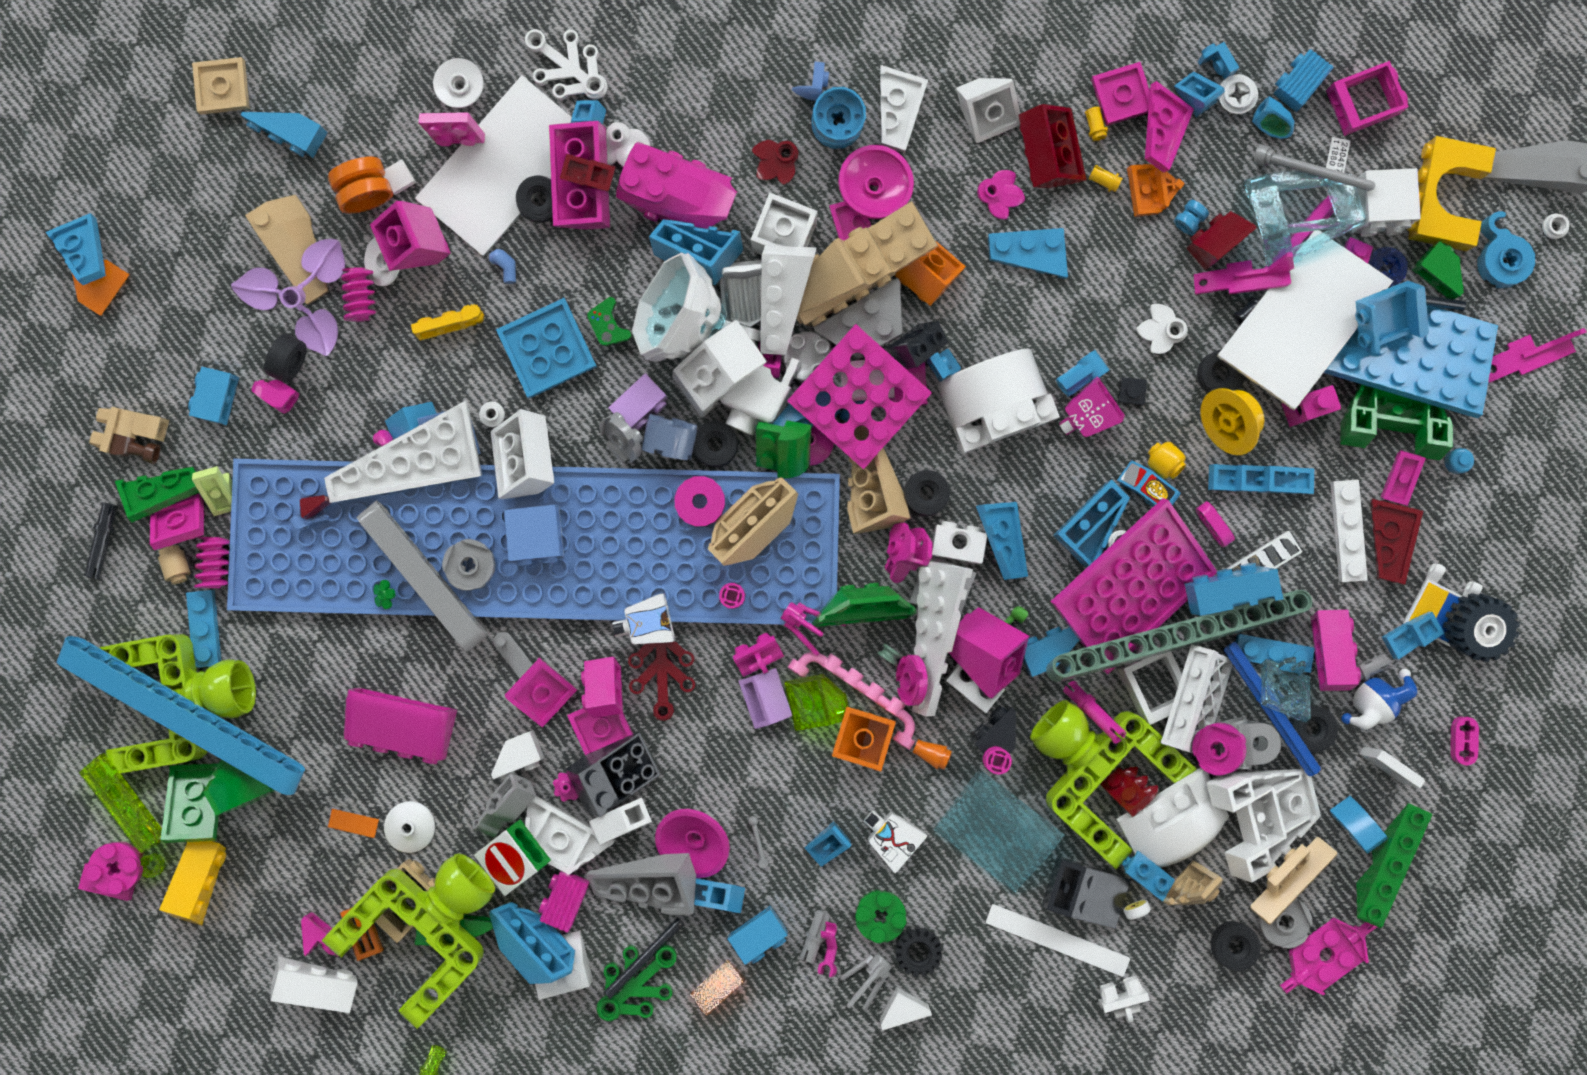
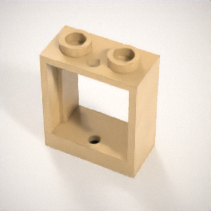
M409 858L397 868L404 873L408 871L427 891L430 887L435 886V878L430 879L424 873L425 868L416 860L412 861ZM387 880V885L391 888L394 882ZM389 909L375 921L396 943L401 941L414 928L413 925L409 926L407 924L405 926Z

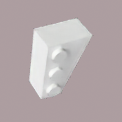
M278 956L271 983V1001L350 1013L357 987V977L348 970H333Z

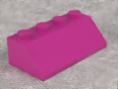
M599 121L549 125L553 226L585 230L610 228L609 192L560 180L566 153L608 164L606 128Z

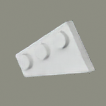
M883 65L880 66L881 146L905 153L928 83L927 79Z

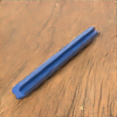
M1233 642L1223 649L1225 654L1307 776L1316 775L1320 772L1321 767L1238 644Z

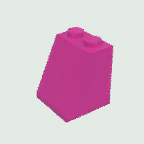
M396 201L370 224L389 271L435 265L451 254L431 207Z
M978 607L972 613H967L959 622L952 652L948 653L979 688L992 699L1020 675L1029 636Z

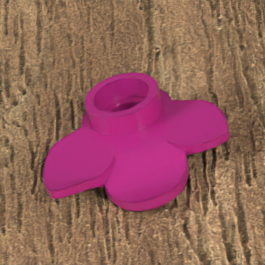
M998 171L991 179L983 180L977 189L978 198L983 203H986L990 213L999 219L1006 220L1009 214L1008 207H1016L1025 201L1022 190L1018 186L1013 185L1016 178V173L1013 171ZM988 187L993 190V195L988 192Z

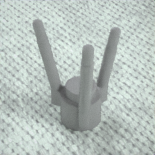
M879 953L874 957L869 954L865 960L840 976V980H845L865 966H869L866 971L870 976L848 1002V1008L854 1005L874 980H878L863 1006V1010L866 1011L885 979L891 974L889 970L892 968V965Z

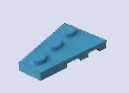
M91 213L46 232L48 237L54 242L58 252L65 259V263L77 281L82 285L106 276L97 218Z
M1064 228L988 234L990 261L1017 268H1027L1038 273L1055 275L1062 279L1068 278Z
M1017 502L976 506L1004 580L1028 577Z

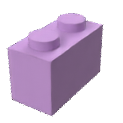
M645 373L608 408L613 414L615 412L620 413L632 429L640 431L647 424L649 414L653 412L658 414L667 405L665 401L668 398Z

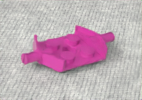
M1333 917L1310 934L1301 945L1289 950L1292 970L1290 975L1292 977L1280 984V987L1288 994L1298 985H1303L1321 995H1325L1323 991L1363 961L1365 963L1369 962L1365 938L1367 934L1378 927L1368 922L1359 927L1356 925L1353 927ZM1324 948H1330L1332 953L1327 961L1320 959V952Z

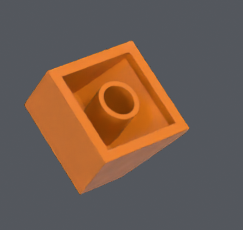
M937 241V248L899 270L894 275L903 285L910 288L917 294L920 300L926 302L929 306L946 291L966 267Z
M846 707L832 756L881 771L896 721Z

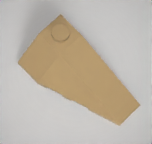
M861 425L855 428L854 436L857 440L862 441L868 437L869 431L865 426ZM884 448L879 451L864 469L849 457V462L852 463L851 478H848V486L851 487V501H848L847 510L853 533L858 534L891 528L896 523H902L911 519L904 493Z

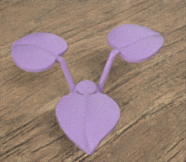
M320 240L305 250L301 264L306 271L312 274L298 286L287 287L282 291L277 289L279 282L276 275L266 268L251 269L231 284L236 295L253 308L268 310L275 307L278 302V294L284 306L288 308L297 307L299 311L305 312L308 316L301 317L296 323L295 334L297 339L303 341L308 349L319 352L324 356L331 353L338 337V326L334 316L324 309L317 310L312 314L302 304L306 299L303 288L316 276L325 283L336 281L342 276L344 272L342 269L345 268V258L338 240Z

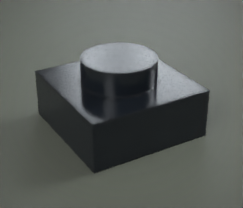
M1120 378L1118 403L1145 405L1147 380Z

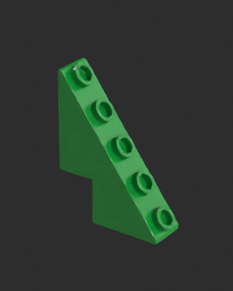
M1408 803L1384 831L1388 839L1372 850V865L1356 882L1357 918L1379 928L1383 927L1431 820L1432 813Z

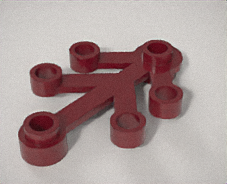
M676 641L645 643L637 653L630 655L628 658L630 667L634 669L640 668L644 664V658L656 648V659L637 679L630 682L629 689L633 694L642 693L645 685L657 673L658 703L655 704L653 713L660 721L669 720L674 714V706L668 701L667 672L680 683V688L684 692H691L696 686L695 680L692 677H687L667 658L666 647L679 657V662L682 666L688 667L694 663L695 657L693 653L684 650ZM684 654L691 656L692 660L689 664H685L682 661ZM634 656H638L641 659V663L638 666L632 664ZM686 679L692 681L691 689L684 688L683 682ZM634 682L641 683L642 688L640 691L633 689ZM661 706L667 707V715L662 716L659 714Z

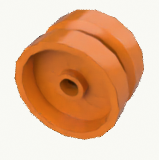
M370 156L352 159L336 166L328 173L327 178L332 190L338 192L335 199L342 213L352 214L368 211L381 206L393 196L390 182L383 178L385 176L383 164L377 157Z

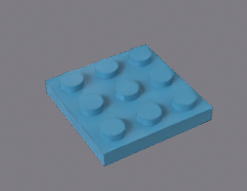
M565 298L496 329L529 399L597 367Z

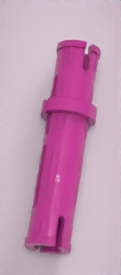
M1076 681L1069 682L1068 684L1074 689V692L1067 686H1065L1063 692L1105 732L1113 743L1116 744L1122 741L1115 732L1122 738L1126 736L1127 732Z

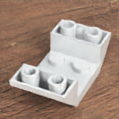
M735 320L698 346L673 370L672 378L699 416L703 418L719 404L718 400L739 381L754 374L767 361L739 322Z

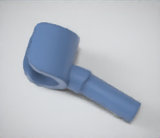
M300 513L292 517L290 521L294 528L303 531L314 523L329 520V515L327 513L306 520L301 517Z

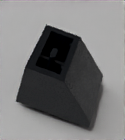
M1007 705L1004 707L998 706L989 715L992 719L986 725L981 723L971 732L973 737L970 741L982 754L993 746L1001 747L1009 754L1015 749L1016 711Z

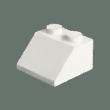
M581 930L562 935L575 950L572 973L552 983L535 984L539 1000L583 989L591 985L593 978Z

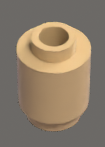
M172 545L159 550L160 556L158 560L165 581H171L172 584L187 581V576L191 572L183 550H180L179 545Z

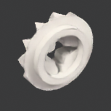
M1240 74L1232 75L1221 83L1220 86L1225 89V93L1219 99L1222 109H1226L1230 114L1242 115L1255 106L1258 99V89L1249 77ZM1235 88L1238 93L1245 94L1240 98L1239 102L1235 97H1229L1235 92Z

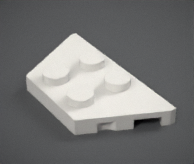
M537 796L527 806L525 826L551 859L548 864L568 875L615 842V839L598 845L590 825Z

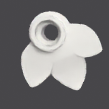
M612 123L606 130L608 165H613L618 161L624 167L629 152L637 142L650 146L648 138L642 131L629 129L624 123ZM617 130L621 132V138L618 140L614 138V133Z
M1152 304L1150 307L1152 319L1142 322L1136 328V331L1143 339L1152 341L1151 353L1163 354L1168 352L1174 343H1179L1185 339L1188 328L1183 320L1175 317L1170 307L1162 304ZM1171 327H1176L1178 329L1177 335L1171 334Z

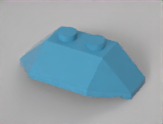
M513 902L490 910L489 915L499 950L529 984L552 983L572 973L575 950L553 926L539 921L541 915L528 909L519 908Z

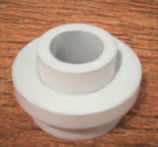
M1551 214L1543 221V232L1551 239H1559L1567 234L1569 221L1561 214ZM1552 223L1557 225V231L1552 228Z
M487 402L481 407L479 417L486 426L496 427L503 422L505 411L500 404ZM490 410H495V417L491 419L488 418V412Z

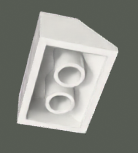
M520 409L491 431L499 499L539 494L554 484L546 418L544 415Z

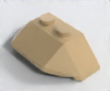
M782 477L775 481L752 486L716 521L708 550L724 566L754 559L790 524L798 498L797 491Z

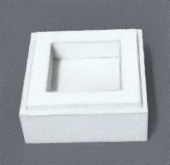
M403 160L385 169L384 178L390 182L394 195L416 183Z

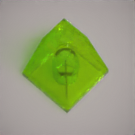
M824 674L784 681L795 731L842 722L846 707H849L846 693Z

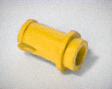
M1092 107L1087 109L1085 115L1090 129L1089 137L1093 141L1105 139L1108 128L1104 126L1101 108Z
M1095 165L1089 177V180L1108 188V192L1111 190L1116 192L1123 179L1119 177L1118 173L1115 175L1098 167V165Z

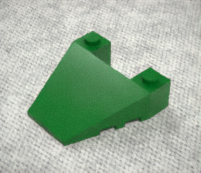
M1363 384L1358 385L1341 420V445L1366 448L1377 435V428L1415 434V455L1427 459L1440 461L1453 448V424L1451 418H1447L1444 408Z

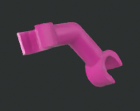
M825 921L826 931H821V938L826 940L827 949L824 962L818 966V974L822 975L825 966L828 965L830 967L829 977H834L837 972L836 965L834 964L837 951L835 938L837 925Z

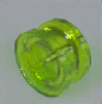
M157 853L149 854L140 859L141 866L143 865L142 876L145 878L160 875L165 869V860ZM149 859L150 862H156V865L152 870H148L147 866L150 864L148 861Z

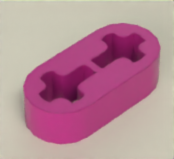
M1206 501L1195 509L1200 520L1220 546L1224 548L1235 540L1231 530L1209 502Z
M1457 717L1451 725V758L1458 764L1472 765L1478 759L1479 726L1473 718ZM1469 725L1470 730L1465 732L1460 730V726ZM1465 748L1466 751H1469V756L1462 757L1459 753L1464 751Z

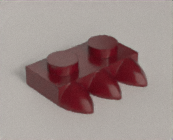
M1137 766L1128 767L1123 770L1117 768L1100 783L1102 788L1132 817L1147 806L1158 792L1157 785L1145 787L1148 782V776L1136 777L1138 772Z

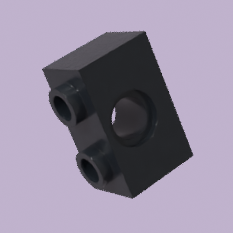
M939 321L917 324L886 349L905 369L916 368L948 344V340Z

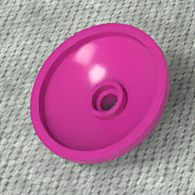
M868 145L855 150L845 159L840 169L838 185L843 200L855 213L869 219H884L909 202L913 192L914 179L909 164L898 152L881 145ZM869 186H876L877 191L870 190Z
M693 809L672 811L661 820L656 829L655 843L659 854L689 853L696 878H705L716 874L723 868L729 857L730 846L725 831L716 820L703 812Z

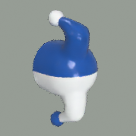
M1402 669L1399 672L1400 678L1404 680V685L1398 688H1393L1380 678H1372L1364 682L1358 688L1353 698V705L1362 716L1352 717L1351 714L1345 713L1341 718L1343 723H1351L1362 730H1368L1376 724H1385L1393 721L1399 715L1402 705L1415 698L1418 694L1417 687L1410 677L1411 672L1408 669Z

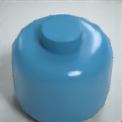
M1458 448L1446 454L1444 464L1449 472L1461 474L1468 472L1473 467L1474 457L1469 450Z

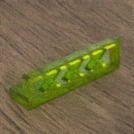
M105 753L99 754L79 772L140 854L161 842L162 827Z

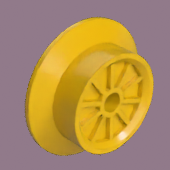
M1218 388L1209 392L1202 401L1200 411L1202 424L1207 435L1217 447L1232 455H1244L1254 449L1259 440V433L1264 427V414L1261 406L1252 395L1242 390L1232 391Z

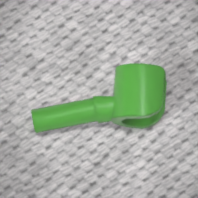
M1017 606L1004 622L1010 625L1016 620L1022 624L1028 616V611Z

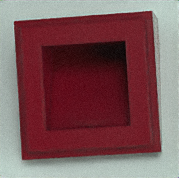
M322 495L301 498L299 500L301 517L309 519L317 515L331 504L329 497Z

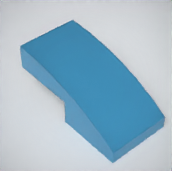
M1427 612L1382 636V639L1393 659H1400L1418 646L1425 647L1443 635L1444 632L1433 612Z
M1351 796L1330 810L1331 815L1349 832L1350 837L1367 854L1388 839L1377 823Z

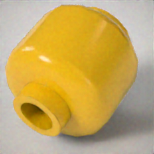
M1158 442L1148 452L1150 455L1148 466L1162 479L1169 477L1174 479L1186 467L1184 463L1186 456L1172 442H1165L1162 445Z

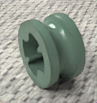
M884 643L882 645L883 650L878 651L877 654L896 666V660L902 658V655Z

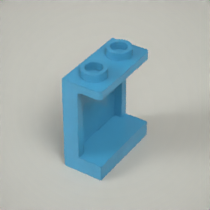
M1406 281L1355 301V317L1358 322L1359 332L1358 343L1363 350L1377 354L1380 353V345L1405 335L1412 334L1421 338L1429 334L1425 287Z

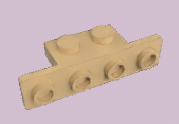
M1316 837L1307 847L1301 844L1297 850L1292 848L1284 857L1285 862L1279 868L1275 866L1270 870L1266 877L1268 878L1267 889L1251 904L1250 909L1267 924L1271 925L1337 856V851L1319 837Z

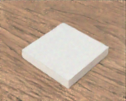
M1363 747L1359 753L1402 784L1421 788L1425 782L1423 777L1383 750Z

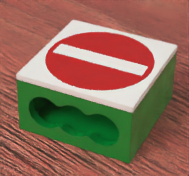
M521 819L474 854L475 858L504 896L551 861Z

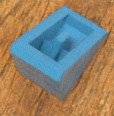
M1194 71L1174 85L1176 92L1183 101L1194 108L1193 114L1196 117L1217 103L1225 93L1224 87Z
M433 402L401 408L385 420L391 436L393 439H396L418 427L417 418L437 414Z
M833 821L804 848L821 867L850 848L852 844L851 840Z

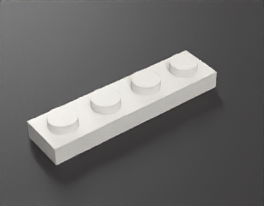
M1359 480L1330 482L1339 582L1367 581Z

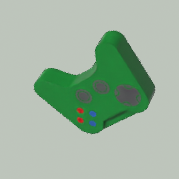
M608 297L591 309L587 315L595 335L602 346L622 343L632 338L631 332L619 328L613 318V310L616 306V300L613 297Z

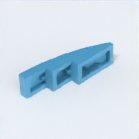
M1211 464L1209 465L1208 490L1314 494V469Z

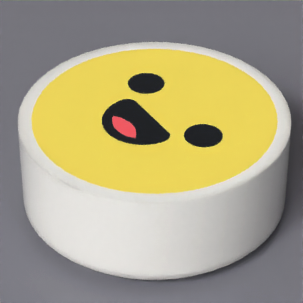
M1140 900L1126 906L1123 910L1126 918L1133 920L1147 915L1151 908L1147 900Z

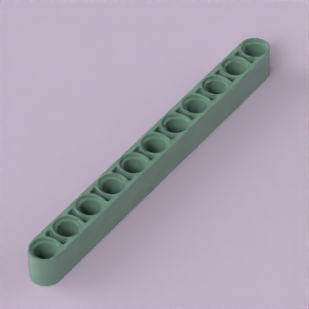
M1295 590L1284 593L1283 600L1275 601V599L1266 598L1259 600L1258 605L1250 606L1248 603L1233 607L1232 610L1207 614L1060 654L1047 664L1046 674L1052 681L1062 682L1189 647L1191 644L1196 645L1291 619L1312 607V597L1307 591ZM1293 599L1298 601L1299 608L1294 605ZM1270 605L1275 607L1276 615L1270 610ZM1247 611L1253 615L1254 621L1247 617ZM1223 618H1227L1231 624L1230 628L1224 624ZM1200 624L1207 628V634L1201 631ZM1176 630L1182 632L1184 641L1177 637ZM1153 637L1159 639L1161 644L1160 647L1154 645L1152 641ZM1129 643L1136 646L1137 654L1129 650ZM1105 650L1112 652L1113 661L1106 658ZM1081 656L1089 660V667L1082 665L1080 662ZM1056 663L1064 665L1065 674L1057 671Z

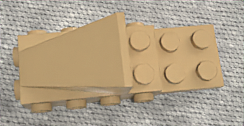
M912 201L869 228L862 229V227L853 230L848 234L850 238L845 241L840 238L835 239L820 256L819 254L814 256L796 318L800 324L804 323V325L810 327L819 325L827 320L826 317L832 313L837 314L848 307L847 304L855 299L859 301L870 294L869 291L876 286L880 288L892 281L891 277L896 275V272L938 247Z

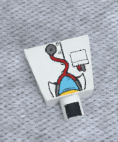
M872 810L863 821L873 830L868 837V841L894 873L902 867L927 838L923 830L893 812H889L883 819Z

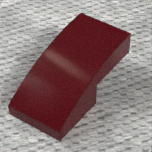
M566 153L560 180L609 192L616 167Z

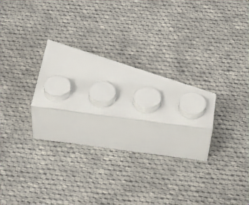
M765 245L762 252L761 354L786 355L816 248Z

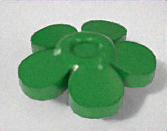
M382 580L373 589L374 594L377 595L375 597V604L377 607L390 609L392 607L390 599L395 598V590L390 588L388 580Z

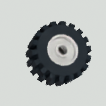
M1474 593L1468 594V598L1462 596L1458 598V604L1453 602L1450 606L1452 611L1446 612L1445 617L1448 620L1443 622V627L1447 629L1444 632L1445 638L1450 639L1448 643L1456 651L1478 661L1490 662V659H1500V654L1507 655L1509 653L1508 648L1515 646L1516 643L1513 641L1515 637H1519L1520 632H1517L1516 628L1520 627V622L1515 620L1518 615L1515 611L1511 610L1512 607L1509 604L1481 593L1479 595Z

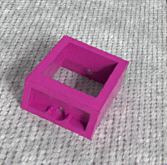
M1390 61L1333 82L1326 90L1344 136L1400 115L1409 107L1407 94L1401 89L1398 82V73L1392 67ZM1377 77L1390 109L1360 121L1347 89Z

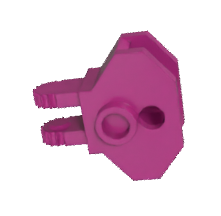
M896 523L890 530L887 549L889 558L887 563H885V570L890 574L892 582L901 583L910 570L916 571L918 567L927 566L932 559V541L923 528L909 530L907 523Z

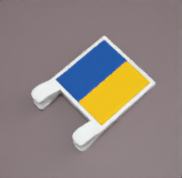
M1431 564L1426 579L1403 624L1427 612H1433L1443 632L1447 631L1443 627V622L1448 620L1445 617L1446 612H1451L1452 608L1450 606L1453 602L1458 604V598L1462 596L1437 584L1445 573L1446 568L1444 566ZM1468 582L1463 596L1468 598V594L1471 593L1479 595L1482 585L1476 582ZM1444 634L1435 639L1450 647L1448 643L1450 639L1445 638Z

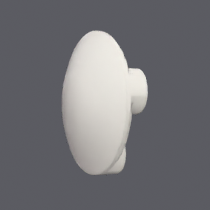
M801 332L795 334L790 339L786 355H783L784 366L787 370L792 358L799 360L800 365L794 378L805 381L832 351L829 342L818 333Z

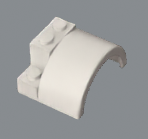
M1028 348L985 360L963 369L937 384L963 454L1030 428L1057 420L1060 417L1051 393L1048 394L1032 351ZM981 418L982 425H971L972 422Z

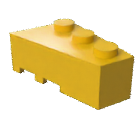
M213 841L187 842L159 910L174 918L202 926L219 869L226 858V848L220 843Z

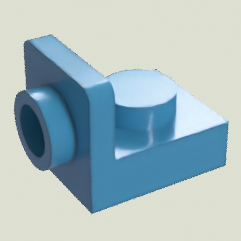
M1225 42L1217 46L1214 43L1207 46L1201 51L1202 55L1197 61L1199 66L1213 60V67L1216 73L1222 75L1224 80L1234 75L1239 69Z
M949 349L941 353H935L927 361L939 382L961 369Z

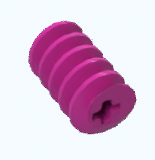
M365 268L342 269L346 273L341 276V280L347 282L342 285V290L347 292V294L342 296V299L348 302V304L343 306V310L349 312L344 315V320L350 322L370 321L369 316L376 314V311L368 309V306L375 304V301L368 299V296L375 294V291L367 289V286L374 284V281L367 279L366 276L374 274L373 271Z
M197 537L204 540V542L196 544V548L203 550V552L196 554L195 557L203 560V562L196 564L195 568L203 572L195 575V578L201 580L202 583L194 585V588H221V586L227 585L228 581L222 579L221 576L229 574V571L221 568V566L229 564L228 560L222 558L223 555L229 554V550L222 548V546L229 544L230 540L221 537Z

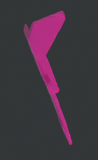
M1293 252L1286 253L1268 268L1253 270L1252 260L1228 263L1226 264L1227 269L1194 274L1195 295L1229 290V294L1286 287L1291 284L1290 271L1294 269ZM1206 280L1207 284L1205 286H1200V281Z
M1585 328L1538 347L1535 346L1531 335L1507 344L1509 350L1492 358L1491 365L1495 366L1496 371L1495 373H1490L1488 383L1515 371H1519L1520 375H1523L1576 352L1571 338L1586 333Z

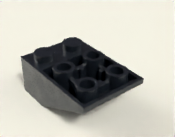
M636 732L591 752L565 769L586 812L597 817L603 816L660 776V772L640 732Z
M1057 855L1042 905L1046 910L1116 929L1131 879Z

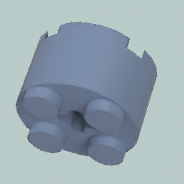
M649 414L642 450L654 454L655 450L656 453L662 454L665 457L691 460L697 434V425L682 419L672 418L670 420L665 419L663 416Z

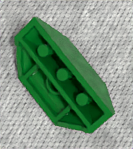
M870 583L864 585V588H855V585H846L840 587V590L832 595L813 620L812 625L824 627L909 619L917 614L914 606L889 586H879V583Z

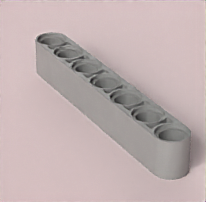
M376 500L357 516V520L466 652H469L488 636L482 625L379 501Z

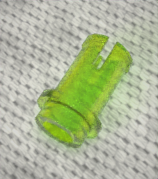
M432 1045L424 1065L419 1067V1075H439L437 1071L447 1050L438 1045Z

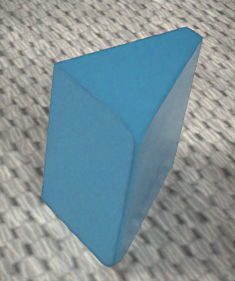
M598 100L576 101L571 123L599 121L603 125L606 109Z

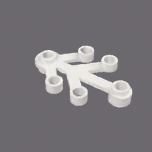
M533 29L526 34L525 42L529 50L543 53L561 67L550 70L536 69L533 73V79L537 85L544 86L548 81L575 78L581 82L567 86L562 83L554 85L552 92L559 101L565 100L569 95L585 94L590 99H600L606 94L608 89L607 82L603 76L598 74L597 59L599 52L596 46L589 44L583 49V55L588 64V74L580 69L577 48L579 36L575 30H567L563 35L567 45L569 60L546 43V38L540 30ZM570 35L576 36L572 42L567 40ZM534 40L541 41L539 46H533L532 43ZM589 50H594L595 54L594 56L589 57L587 56V52ZM539 74H544L545 78L543 80H537ZM598 84L600 87L597 91L591 90L592 85ZM558 89L565 90L563 95H557L556 92Z

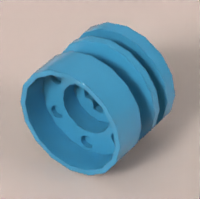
M832 87L824 91L817 98L812 112L811 125L815 138L822 145L831 149H843L852 145L859 138L866 119V107L862 98L854 90L846 87ZM842 118L841 123H838L837 126L833 124L834 119Z

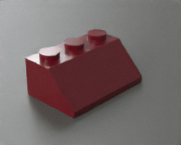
M1040 104L1018 114L1033 187L1049 189L1087 180L1072 108Z

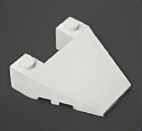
M1303 769L1232 772L1220 775L1207 782L1212 806L1233 813L1236 812L1243 837L1242 843L1225 852L1230 875L1251 883L1268 874L1276 866L1274 862L1281 854L1286 855L1291 850L1290 844L1297 837L1302 838L1321 816L1312 778L1307 776Z

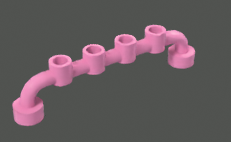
M812 652L804 654L798 661L793 659L788 665L791 671L805 678L810 671L806 666L811 662L818 663L824 669L836 675L846 684L858 690L868 699L904 722L905 730L903 733L899 730L893 737L895 742L908 750L915 743L911 739L915 731V723L912 716L904 710L906 705L894 696L891 701L882 695L885 690L874 682L870 686L862 682L861 680L864 676L857 670L851 668L848 672L840 667L843 661L830 653L827 658L823 654L819 653L818 656H815Z

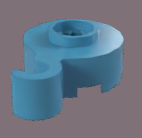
M1503 211L1493 213L1482 221L1481 232L1489 239V242L1484 246L1481 255L1477 258V268L1481 278L1496 285V288H1509L1526 280L1533 272L1535 266V253L1531 245L1524 238L1511 234L1508 229H1498L1495 226L1496 221L1506 216V213ZM1504 258H1507L1508 261H1509V264H1508V263H1504V262H1503V259H1504Z

